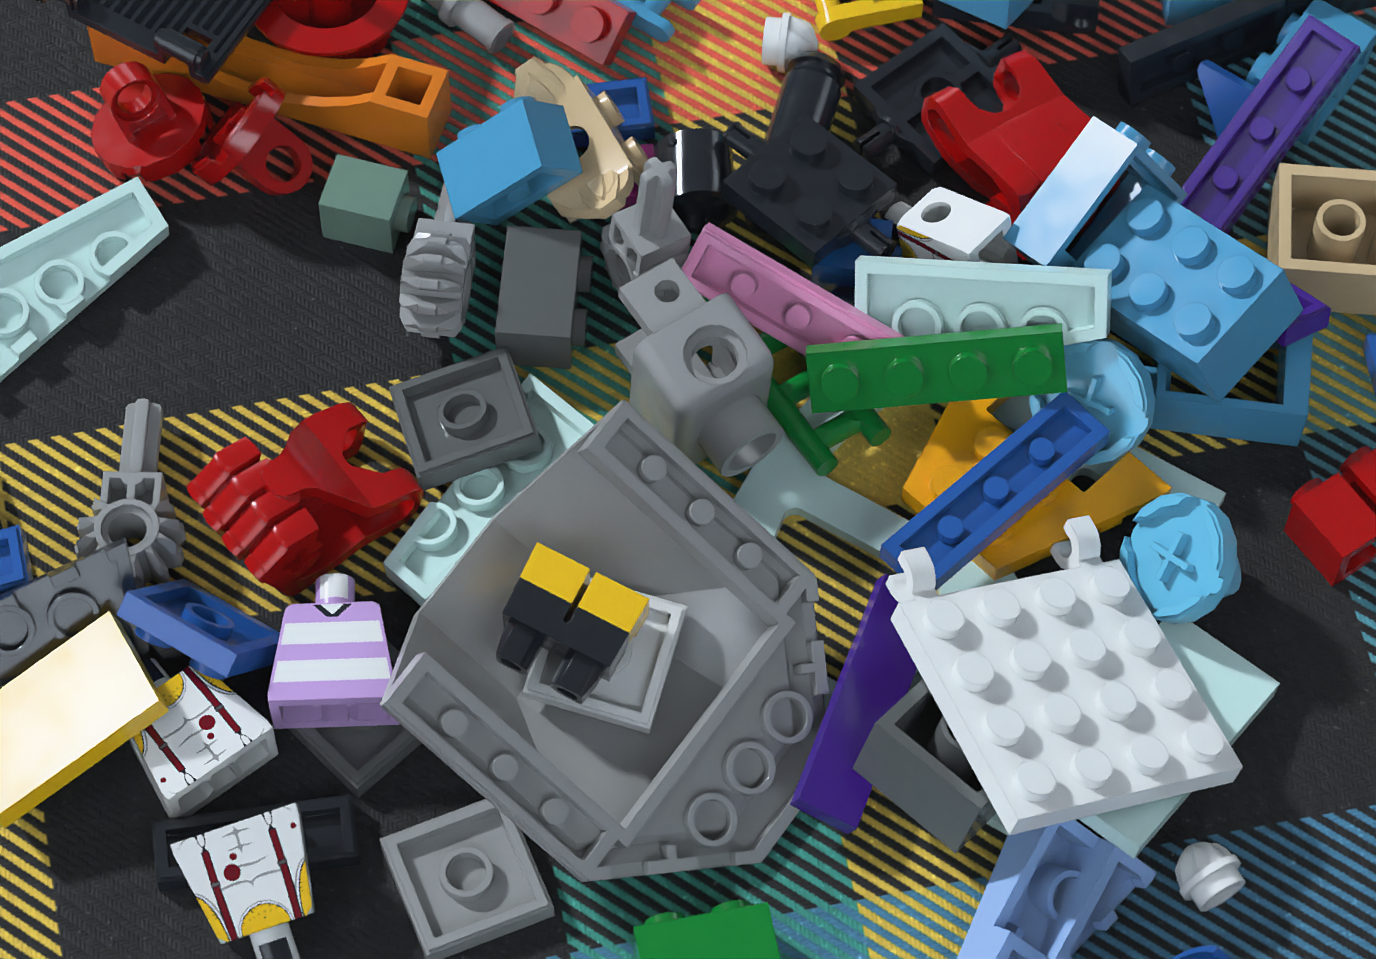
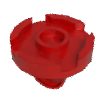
M136 61L124 62L109 70L101 81L100 93L104 104L95 115L90 135L94 150L99 159L116 178L126 180L124 174H141L145 182L157 181L179 172L197 158L203 149L199 139L204 134L206 126L209 130L212 129L213 118L209 104L201 90L188 78L171 73L153 75L142 63Z

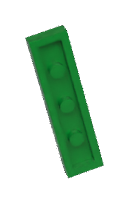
M1062 323L806 345L805 355L812 414L1068 392Z

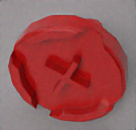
M260 78L248 87V92L254 98L246 106L237 102L226 110L201 144L203 149L197 156V159L200 161L196 160L192 163L191 167L194 174L211 186L222 180L234 169L259 190L269 195L282 196L300 190L308 182L312 173L313 159L309 148L303 141L274 118L284 100L286 91L270 78ZM273 148H281L287 151L293 159L294 171L286 182L274 179L267 170L266 158Z

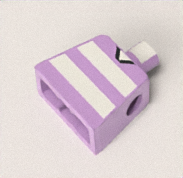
M329 573L318 577L315 582V603L291 604L284 611L268 689V704L274 729L400 725L398 721L380 706L392 674L380 605L373 601L355 602V580L349 575Z

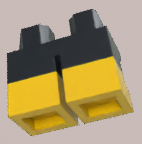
M537 542L502 612L504 630L496 651V661L520 674L528 675L541 649L544 648L563 658L551 681V688L570 700L582 704L596 688L601 678L610 681L624 651L633 636L636 637L649 615L650 599L598 572L595 573L590 582V568Z

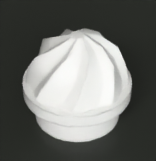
M783 12L782 18L766 17L762 43V64L777 66L778 72L786 73L788 63L803 52H816L818 50V40L809 22L793 17L792 13Z
M1199 842L1190 844L1179 857L1175 868L1177 881L1180 886V894L1184 900L1193 899L1201 912L1220 905L1236 894L1245 884L1244 878L1237 870L1241 862L1235 854H1231L1218 843Z

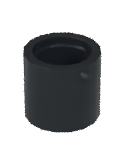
M703 128L680 130L661 139L654 148V157H657L661 162L672 161L678 170L672 208L690 233H701L703 227L709 222L718 228H722L732 222L738 214V210L721 197L722 181L734 172L732 148L722 142L723 134L715 130Z

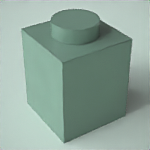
M337 154L318 203L323 237L393 254L400 233H409L411 231L417 212V197L410 196L408 171Z

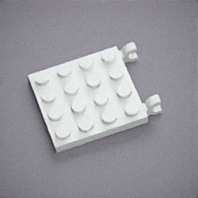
M1089 515L1067 519L1063 528L1070 540L1054 543L1050 550L1057 564L1064 570L938 595L935 590L936 575L934 565L925 547L901 551L898 561L905 573L889 575L885 583L891 595L899 602L891 617V621L1009 835L1231 783L1243 768L1119 559L1106 562L1101 560L1099 533Z

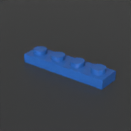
M1067 392L1060 393L881 544L879 557L897 574L905 573L898 561L901 551L925 547L935 569V590L939 589L1108 443L1110 431Z

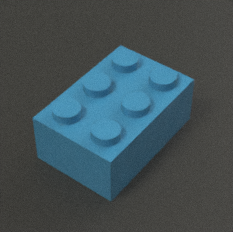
M1148 184L1144 186L1071 266L1076 268L1112 269L1110 330L1217 402H1220L1304 310L1282 268Z

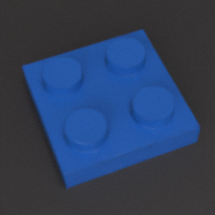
M186 579L127 591L116 614L137 626L135 634L139 638L162 648H171L172 646L191 657L189 663L195 670L211 678L223 680L274 664L280 632Z

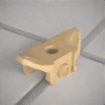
M536 57L531 58L515 69L514 98L531 96L536 101L562 105L570 130L581 129L586 131L589 136V146L586 152L579 157L583 173L547 194V197L559 214L566 217L570 224L579 219H607L623 208L626 198L634 187V182L639 186L644 163L649 158L633 136L625 141L617 129V126L623 123L625 119L606 91L596 96L578 75L573 77L560 65L544 63Z

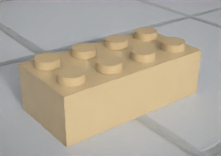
M1279 163L1268 201L1267 260L1282 268L1289 282L1331 308V312L1376 315V171Z

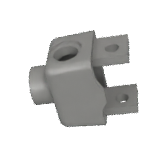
M673 258L620 287L619 299L642 328L615 344V354L631 374L629 404L695 465L709 457L722 476L730 477L750 469L774 450L784 434L783 428L767 408L774 358L728 293H723L706 302ZM670 289L678 295V298L672 302H663L655 294L659 290ZM712 345V361L705 365L696 352L700 348Z

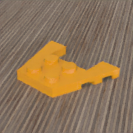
M1010 397L949 402L903 487L901 500L918 514L1013 434L1012 431L992 415ZM1128 452L1085 492L1081 491L1068 479L1064 480L971 561L995 581L1051 556L1050 550L1054 543L1069 541L1070 539L1063 528L1067 519L1089 515L1096 529L1102 533L1120 525L1124 517L1141 510L1142 507L1159 496L1170 494L1172 487Z

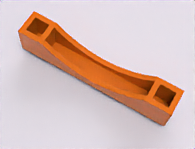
M87 26L96 62L115 67L124 62L136 61L144 64L153 75L171 73L186 77L203 93L240 102L244 105H247L254 98L248 92V87L258 79L267 77L286 91L284 100L277 112L278 115L431 159L452 112L449 70L395 54L361 59L316 57L280 49L245 36L210 83L205 85L190 77L188 64L172 56L166 64H163ZM190 34L187 35V37L208 47V43Z

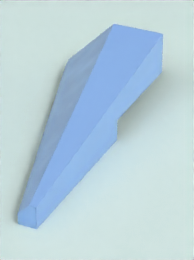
M1076 820L1013 835L1008 834L957 959H1073L1071 956L1095 930L1107 931L1118 919L1114 910L1135 887L1146 888L1152 882L1157 872L1138 858L1133 859L1108 840L1099 838Z

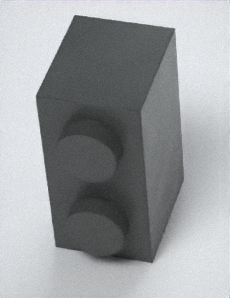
M507 225L495 327L496 349L508 346L514 365L571 369L574 346H585L588 309L578 308L579 292L591 293L593 256L582 255V231Z

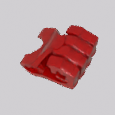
M1025 50L1002 58L994 73L993 86L1003 104L1002 112L992 113L979 109L959 88L950 86L924 98L921 112L922 122L928 135L949 166L972 189L991 200L985 205L1009 214L1012 225L1091 120L1089 116L1062 93L1036 57ZM1120 177L1077 233V236L1084 234L1120 186ZM1016 250L1018 257H1021L1022 260H1027Z
M350 402L339 403L302 420L291 431L286 446L280 455L273 460L265 458L260 461L261 451L246 436L218 451L203 470L186 486L192 499L204 509L202 514L209 526L220 536L223 535L221 538L226 548L237 559L244 560L248 570L258 581L274 587L284 596H294L316 582L318 577L327 574L365 545L404 525L417 512L424 497L423 488L410 471L404 468L381 473L352 466L346 461L358 453L363 444L366 424L368 423L364 415Z

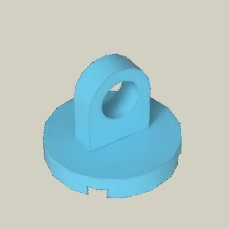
M1103 338L1064 345L1067 393L1110 431L1108 443L1084 464L1093 465L1121 458L1142 442L1153 422L1156 398L1149 372L1137 354L1117 340ZM1060 393L1030 395L1029 403L1032 416Z
M1179 492L1161 495L1141 508L1133 519L1134 522L1138 523L1133 529L1131 537L1124 536L1120 549V561L1155 619L1171 624L1195 622L1214 610L1222 598L1234 594L1239 589L1242 579L1241 567L1237 557V539L1229 518L1215 503Z

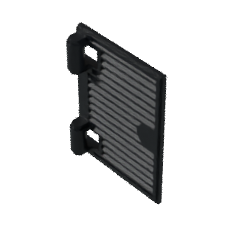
M36 0V1H38V2L44 4V2H45L46 0ZM273 0L59 1L66 4L69 17L163 64H166L171 56L188 64L190 77L206 85L214 78ZM190 34L208 43V47L187 37V35Z

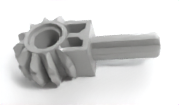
M657 157L647 160L644 163L643 173L640 175L637 204L612 214L611 223L602 228L603 241L600 243V251L605 259L604 268L608 271L612 280V287L616 288L618 292L619 288L670 258H673L682 269L689 256L691 234L672 208L678 170L672 161L661 162ZM662 289L655 294L663 302H672L678 298V295L670 289Z
M445 183L443 184L434 220L418 218L414 237L407 245L406 256L403 260L399 298V317L406 331L421 333V337L440 339V336L455 337L465 324L466 314L469 309L472 278L476 266L475 224H471L469 221L455 220Z
M144 398L137 399L135 403L128 404L126 407L119 472L103 471L100 500L94 498L92 505L94 516L79 518L77 530L80 539L76 541L75 545L78 559L125 536L127 540L131 538L142 539L138 544L128 547L137 589L146 587V583L150 581L158 584L168 582L170 580L168 568L182 567L184 554L181 546L186 540L184 525L176 519L174 507L169 503L163 472H157L163 409L160 404L151 403L149 399Z

